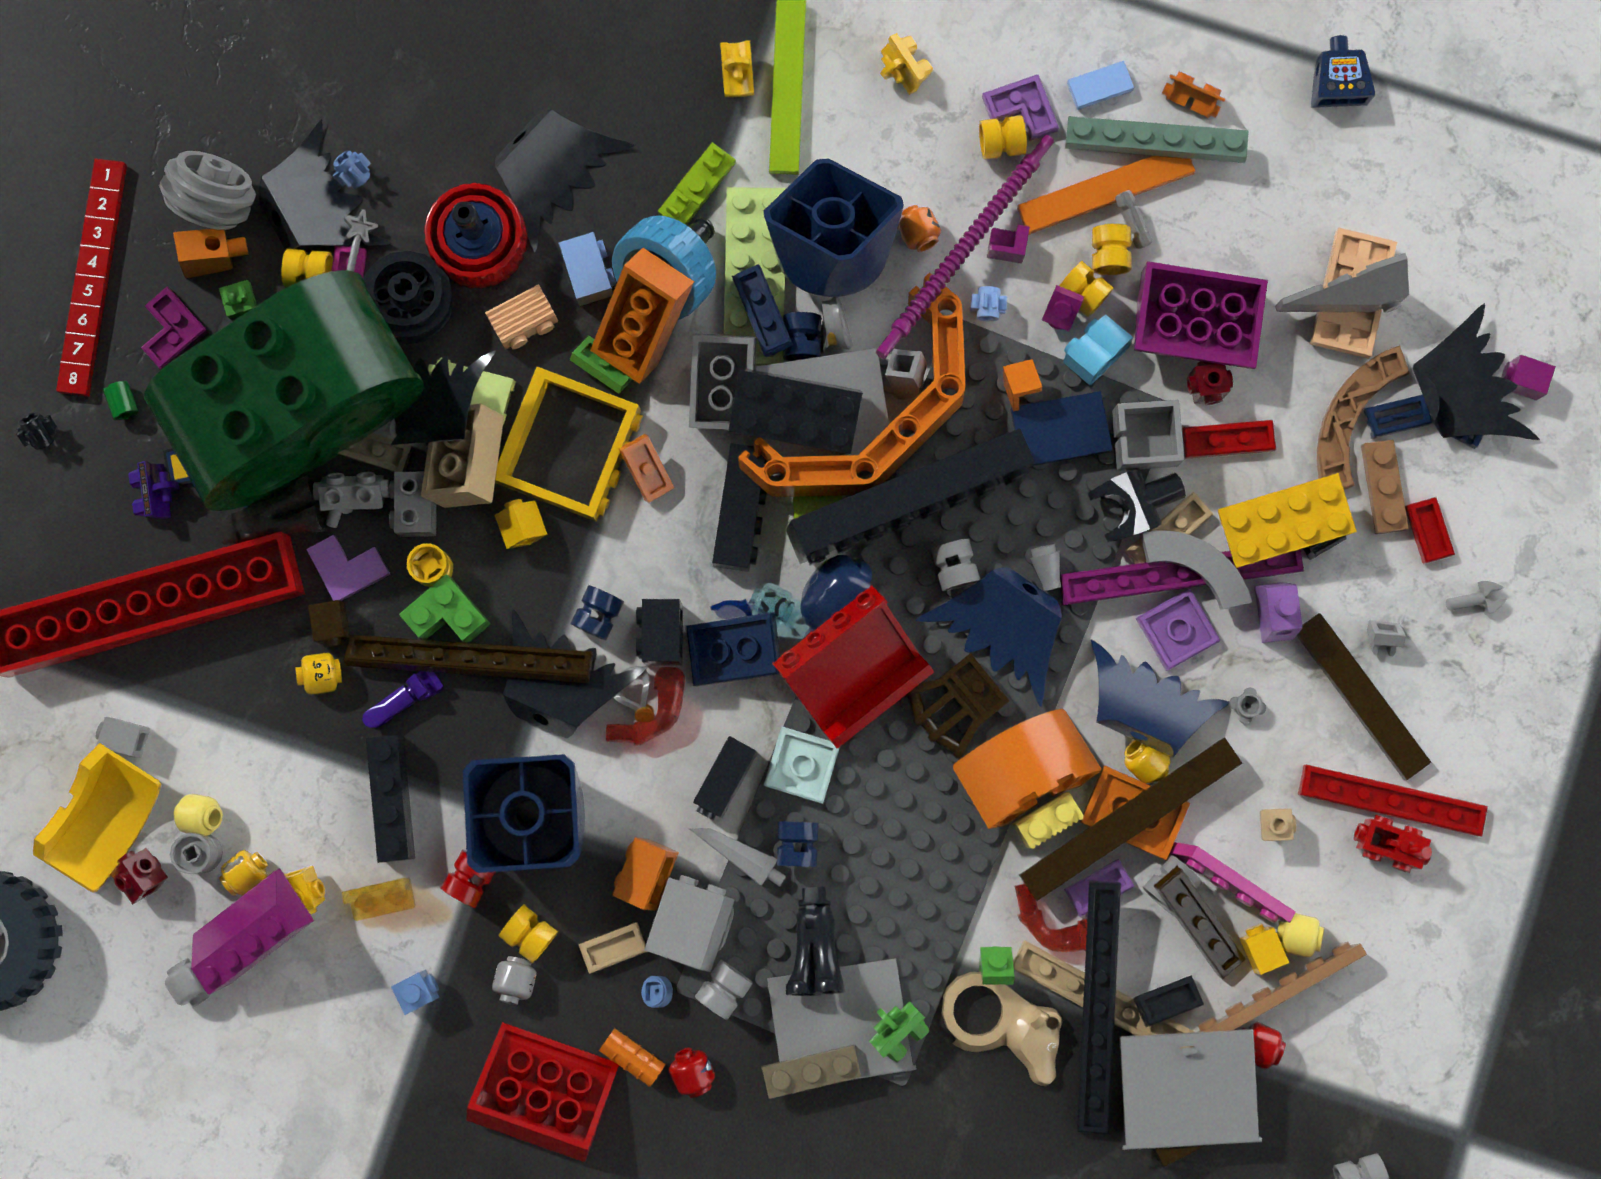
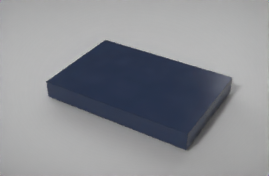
M1101 391L1021 405L1019 410L1014 412L1012 407L1010 409L1014 430L1021 429L1035 461L1032 466L1108 453L1113 450Z
M764 613L686 626L693 686L698 687L780 675L772 664L780 658L775 613Z

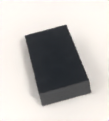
M1192 975L1133 998L1145 1028L1204 1005Z

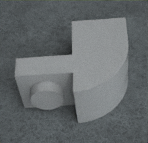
M893 349L890 360L879 358L884 392L895 393L897 399H911L919 394L927 367V362L921 351Z

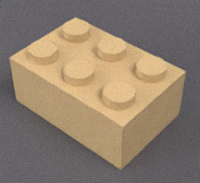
M481 403L470 405L464 440L429 442L421 497L444 508L492 503L504 416Z

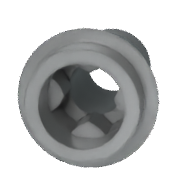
M1055 544L1031 549L1032 557H1030V560L1042 583L1043 590L1061 587L1060 551H1056Z

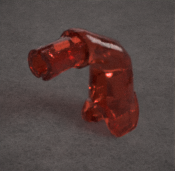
M677 667L659 668L654 678V691H658V710L655 719L648 722L635 721L634 724H607L606 742L634 743V746H640L669 731L678 721L683 704L686 683L683 671Z
M1025 884L1014 886L1020 913L1017 914L1018 919L1041 946L1054 952L1086 951L1087 919L1077 920V925L1062 929L1048 928L1043 919L1042 909H1038L1037 901H1035Z

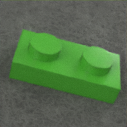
M588 336L572 352L570 361L619 394L630 383L632 378L591 352L590 349L594 339Z

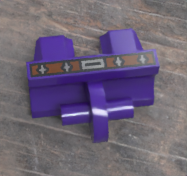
M148 461L137 463L138 469L128 474L129 483L132 488L141 489L142 498L136 499L132 503L134 515L159 519L170 518L169 503L172 502L171 492L180 489L179 482L169 481V474L165 471L164 464H152Z

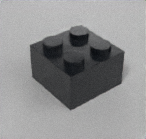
M642 599V607L636 608V624L639 625V628H642V638H636V656L641 659L645 666H683V605L680 599Z

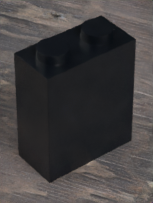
M731 736L727 738L693 803L698 805L696 812L711 820H714L716 815L723 818L756 758L757 750Z

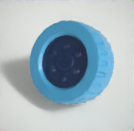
M650 216L642 219L619 240L614 248L612 268L616 281L618 282L624 265L644 248L694 281L678 320L689 316L702 304L715 285V263L706 245L708 240L714 236L713 224L708 219L702 217L697 218L689 227L667 216Z

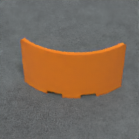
M1057 709L1035 716L1005 730L969 752L953 765V770L988 829L1006 826L1029 809L1038 805L1036 798L1048 792L1053 797L1070 789L1081 787L1102 771L1064 709Z

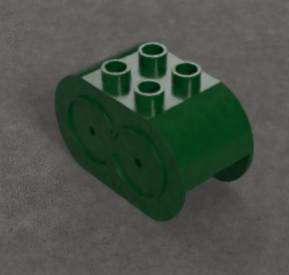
M340 270L307 278L277 292L185 352L153 377L145 389L144 399L205 507L212 511H226L256 503L284 490L339 455V452L344 449L347 450L349 446L358 443L383 427L417 401L424 390V382L409 363L366 289V283L362 276L354 271Z

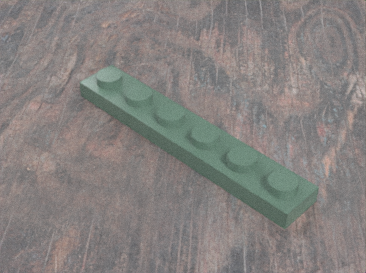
M1068 116L1065 148L1245 163L1249 130Z

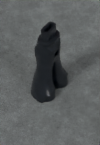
M826 887L802 888V902H798V907L802 908L798 909L796 958L793 972L786 984V995L817 996L845 992L835 949V922L830 908L831 903L829 900H826Z

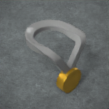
M642 666L630 667V668L624 670L623 672L628 671V670H632V669H635V668H640V667H642ZM645 670L641 674L643 689L640 704L625 698L622 690L613 697L618 703L634 709L635 719L640 723H649L655 716L654 708L646 704L649 675L647 670Z

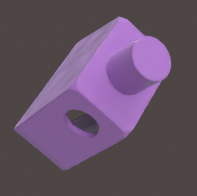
M1285 582L1254 586L1262 643L1293 640L1302 629L1296 584Z

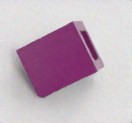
M1018 225L1016 231L992 228L987 258L1022 264L1026 253L1030 226Z

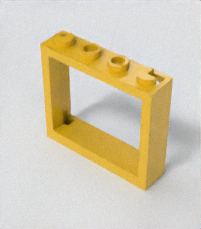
M536 367L497 463L495 483L597 522L599 515L603 516L605 510L608 509L610 499L606 497L610 487L615 488L620 479L621 471L618 470V467L623 457L619 448L628 444L632 432H638L641 426L640 423L643 415H640L639 405ZM549 383L626 412L589 506L512 477Z

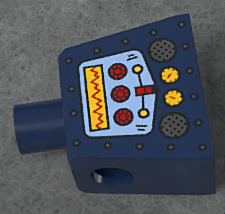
M1345 35L1331 37L1329 39L1330 51L1322 52L1315 63L1311 108L1367 106L1375 96V89L1365 51L1362 49L1349 50L1348 37Z

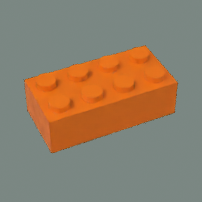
M642 248L624 265L590 351L640 384L658 366L694 281Z

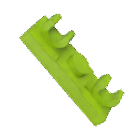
M712 142L660 207L658 214L671 217L688 225L736 164V159Z

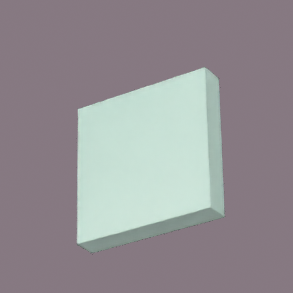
M781 727L764 786L823 804L840 747L837 749L831 741Z

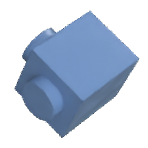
M426 970L418 972L391 986L404 1015L440 998L437 993L439 991L438 984L433 975H428Z

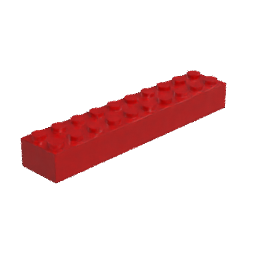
M277 532L0 610V676L10 678L305 595L291 538L283 532Z

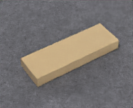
M1193 491L1161 519V526L1149 531L1166 530L1191 535L1213 513ZM1140 537L1124 551L1134 564L1147 562Z

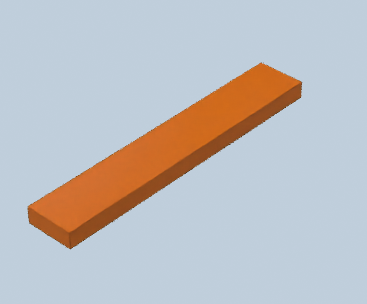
M1150 156L1019 204L1017 210L1023 225L1030 226L1029 234L1117 203L1115 197L1124 191L1130 190L1133 196L1193 175L1195 168L1189 158Z

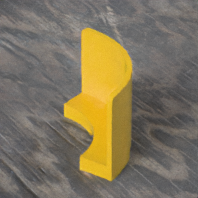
M99 743L79 763L75 780L69 790V793L74 796L67 808L60 806L48 824L34 838L33 855L90 892H97L118 867V859L128 853L143 829L157 800L161 788L160 781Z

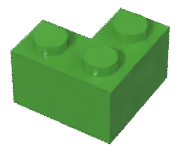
M447 574L399 614L422 640H427L444 624L448 623L462 641L470 643L491 625L458 584Z

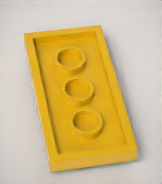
M1339 473L1217 510L1236 568L1357 532Z

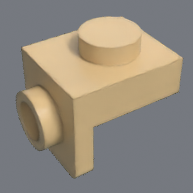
M1292 808L1260 810L1261 839L1263 841L1294 840L1296 819L1292 815Z

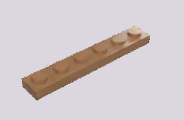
M1348 941L1332 949L1333 956L1323 960L1322 956L1305 964L1307 970L1297 975L1294 971L1280 978L1278 981L1281 985L1270 990L1267 986L1252 994L1254 1000L1246 1005L1238 1002L1225 1010L1227 1015L1216 1021L1215 1017H1212L1198 1025L1200 1031L1198 1032L1235 1030L1366 956L1367 953L1361 943L1350 945Z

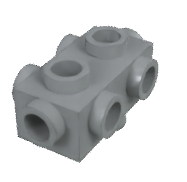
M362 472L356 476L331 473L322 477L320 482H314L313 495L314 500H319L320 511L329 510L325 524L336 528L342 513H351L353 509L382 508L385 498L390 497V483L388 479L384 480V475H375L373 472Z

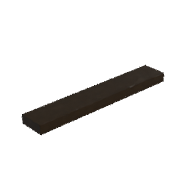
M1321 613L1316 614L1302 624V629L1297 634L1298 639L1403 780L1410 779L1432 763Z

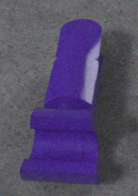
M419 671L417 674L414 673L406 681L408 686H401L381 700V702L368 709L363 714V723L369 728H379L414 704L417 699L422 701L431 698L441 692L444 686L434 672Z

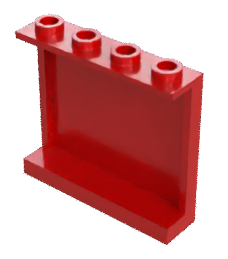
M873 586L861 592L853 601L840 611L834 613L830 619L816 630L810 632L803 640L790 650L784 652L780 658L772 663L822 732L837 749L934 673L929 663L919 654L886 605L888 603L887 600Z

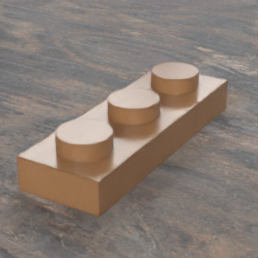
M1394 440L1362 444L1361 451L1375 534L1409 529Z

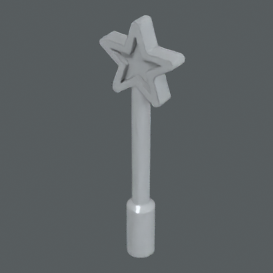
M364 209L361 210L357 218L346 215L343 219L350 227L349 232L345 236L346 239L354 237L347 270L354 271L360 242L362 241L364 244H367L369 242L368 232L378 228L377 224L367 221L366 210Z

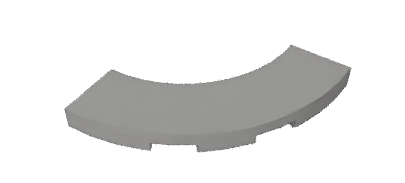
M1164 530L1140 533L1147 563H1172L1182 567L1185 566L1196 572L1212 590L1220 610L1252 603L1249 590L1236 567L1224 554L1209 543L1189 534Z

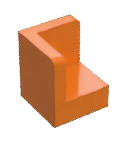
M1033 359L1003 366L1004 387L1013 412L1018 411L1019 397L1041 392L1042 383Z

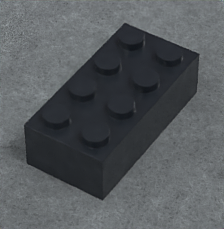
M740 367L728 432L851 454L863 393L858 389Z

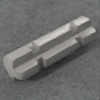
M1127 190L1118 194L1115 199L1118 207L1123 209L1121 214L1126 225L1131 227V234L1134 235L1132 240L1135 247L1141 249L1152 243L1151 236L1144 229L1146 225L1138 206H1135L1133 203L1135 198L1132 192Z

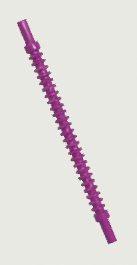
M1045 135L1034 150L1022 158L1020 164L1016 166V170L1012 171L1011 176L1002 184V188L997 190V195H994L992 201L987 203L988 207L983 208V213L978 214V219H975L973 225L968 227V231L964 232V237L959 239V244L954 245V250H950L949 256H946L944 262L939 264V268L935 269V275L929 277L930 281H926L925 287L920 289V294H916L915 300L910 301V306L905 308V313H901L900 318L894 321L891 325L892 331L876 350V354L880 358L885 359L900 339L906 338L909 335L911 327L916 326V321L921 319L920 314L926 313L925 308H929L931 302L936 300L935 295H939L941 293L940 289L946 287L945 283H949L950 277H953L955 271L960 269V264L965 263V258H968L970 252L975 250V246L979 245V240H982L984 234L989 232V227L994 226V221L999 219L998 215L1003 214V209L1008 208V203H1011L1013 197L1018 195V191L1022 190V185H1025L1027 179H1030L1032 173H1035L1040 167L1039 161L1054 143V139L1050 135Z

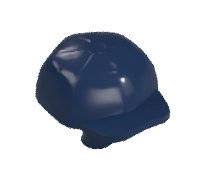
M836 555L827 559L816 568L807 581L801 597L800 611L805 623L809 626L803 639L830 619L834 613L840 611L853 601L861 592L870 587L872 569L867 562L859 558L852 559L848 555Z

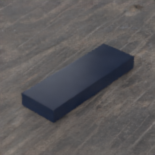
M760 264L733 275L732 279L765 358L794 346Z

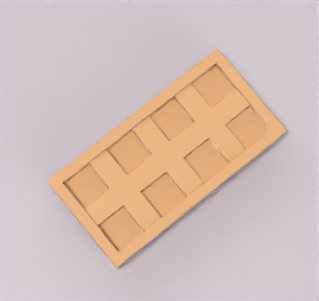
M1338 228L1335 231L1323 288H1328L1327 284L1339 276L1348 273V275L1354 278L1357 273L1367 269L1366 266L1394 257L1397 241ZM1382 309L1374 312H1317L1310 345L1369 359L1372 356Z

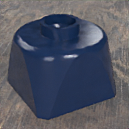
M826 158L815 160L764 210V217L778 264L785 277L792 284L808 293L825 297H841L866 289L880 276L888 259L904 204L901 196Z
M565 754L472 760L464 768L463 787L467 864L474 871L483 873L571 867L580 856L583 843L585 811L580 779L575 763ZM528 800H534L539 808V819L532 828L521 825L517 819L518 807Z

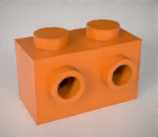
M635 837L626 850V861L622 871L616 876L614 882L615 890L612 896L640 909L657 911L679 852L650 839Z

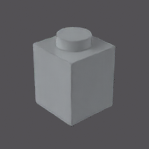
M105 717L104 722L99 724L96 731V739L98 740L96 746L101 743L114 752L132 757H141L150 728L117 718Z

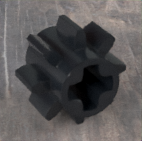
M32 412L19 420L18 424L20 427L17 428L19 433L16 435L24 447L30 444L35 450H39L54 442L55 437L53 434L57 433L55 430L57 426L50 415L43 417L39 412Z

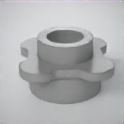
M1251 687L1246 688L1239 697H1232L1229 701L1230 708L1236 710L1239 715V721L1243 724L1250 723L1253 717L1258 714L1262 715L1266 711L1265 703L1256 695V690ZM1246 703H1249V704H1250V708H1249V709H1247V708L1245 707V704H1246Z

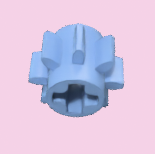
M979 287L978 294H972L970 312H977L978 320L997 321L999 320V313L1005 314L1007 310V296H1000L1001 289L998 287Z

